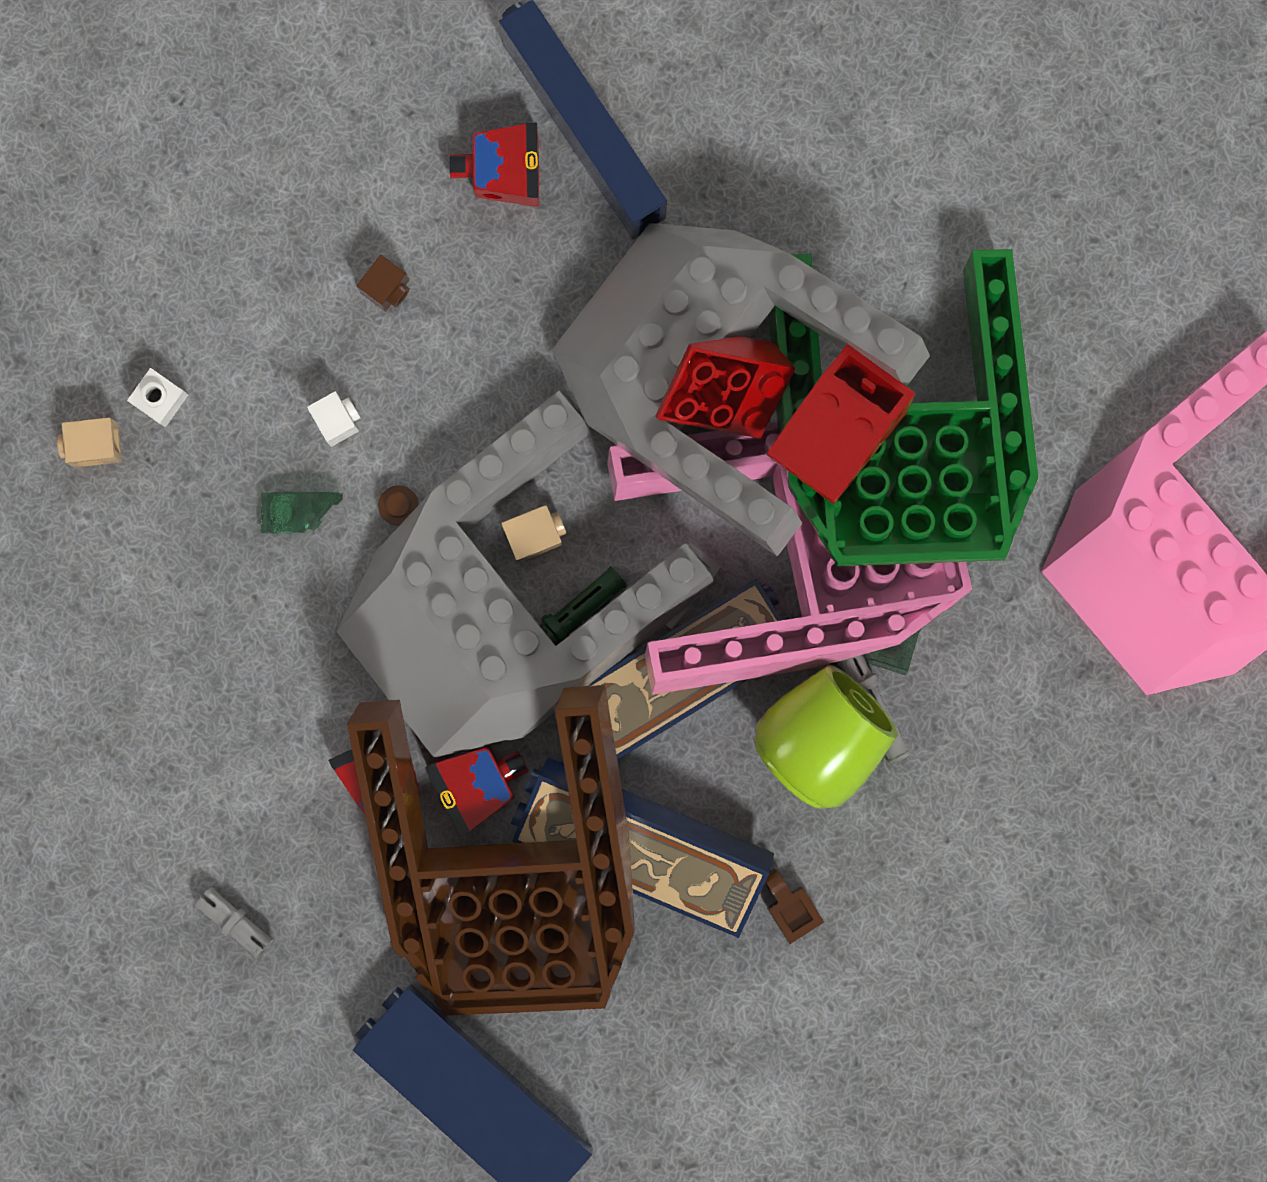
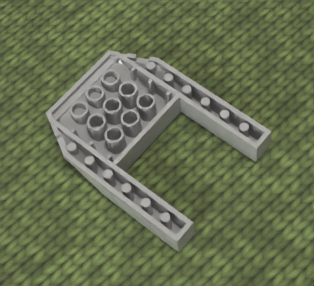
M649 223L552 351L586 423L775 556H778L802 525V521L793 508L682 433L680 429L684 424L659 420L655 417L690 343L738 336L750 338L773 307L776 306L843 349L847 344L906 387L929 358V352L920 335L783 250L736 230Z
M560 390L428 494L376 550L336 631L389 700H400L404 720L433 757L452 754L455 751L464 749L470 750L484 747L486 744L504 740L511 741L525 737L555 713V708L563 688L589 686L715 585L711 573L685 543L555 646L465 534L466 531L590 434L583 418Z

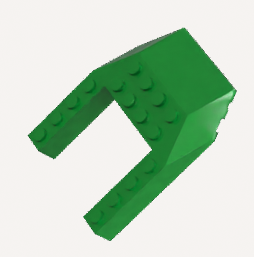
M1012 249L972 250L963 270L977 401L911 403L906 415L835 504H832L785 469L791 493L837 566L1004 561L1006 559L1030 495L1038 480ZM791 254L813 268L812 254ZM774 306L768 314L771 343H775L796 368L776 407L777 426L780 435L822 376L818 333Z

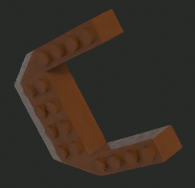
M605 685L563 688L555 708L577 840L428 848L400 700L359 702L347 723L392 948L400 958L405 956L417 972L416 979L424 989L433 994L434 1002L445 1016L605 1009L627 949L633 938L635 922L629 831Z

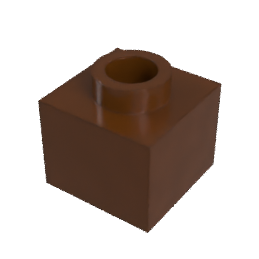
M380 254L356 287L363 296L386 312L391 305L396 308L403 302L410 290L406 286L410 280L406 272Z

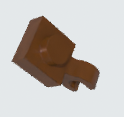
M775 868L770 870L765 884L777 902L767 907V910L787 942L791 944L824 923L803 887L800 886L791 892L778 870Z

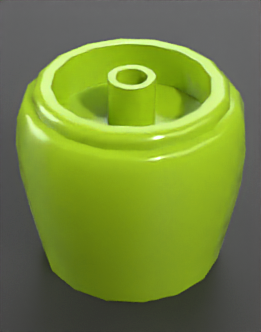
M827 665L784 694L766 711L756 724L754 729L756 736L753 740L756 751L763 763L792 794L813 808L825 809L826 807L836 808L841 806L858 791L897 738L898 732L889 715L868 691L844 671L835 666Z

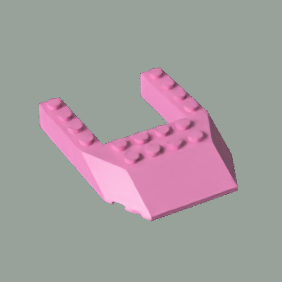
M1267 331L1255 338L1075 490L1068 511L1055 537L1054 544L1041 570L1045 578L1145 695L1233 675L1267 650V574L1173 466L1175 461L1267 384Z
M777 421L768 423L761 439L723 431L687 435L751 480L772 477L776 497L791 506L802 521V525L787 543L802 617L648 642L644 657L651 693L654 695L812 669L899 645L972 591L966 562L837 566L788 487L785 468L766 455L779 436ZM619 446L610 447L607 465L614 501L682 491Z

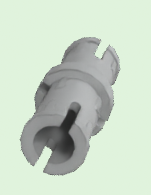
M210 887L204 895L216 906L212 907L200 897L195 904V908L221 927L220 933L226 938L231 936L250 952L255 959H258L263 955L264 951L252 940L256 939L268 949L274 939L246 918L248 913L242 908L237 910L217 893L213 887Z

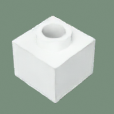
M150 368L127 401L166 427L186 400L188 394ZM160 389L162 393L160 400L150 402L149 395L152 391Z
M334 391L307 407L326 442L331 447L359 432L354 421L360 419V416L349 397L341 400L340 396Z

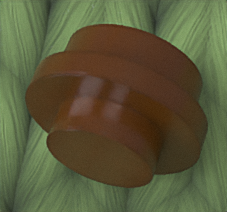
M396 485L389 487L382 493L378 508L386 522L391 525L400 526L419 505V501L411 489Z

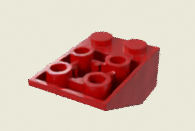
M738 336L690 343L655 417L659 420L761 439L796 368L776 344Z
M847 344L819 378L766 455L832 504H835L906 415L916 393Z

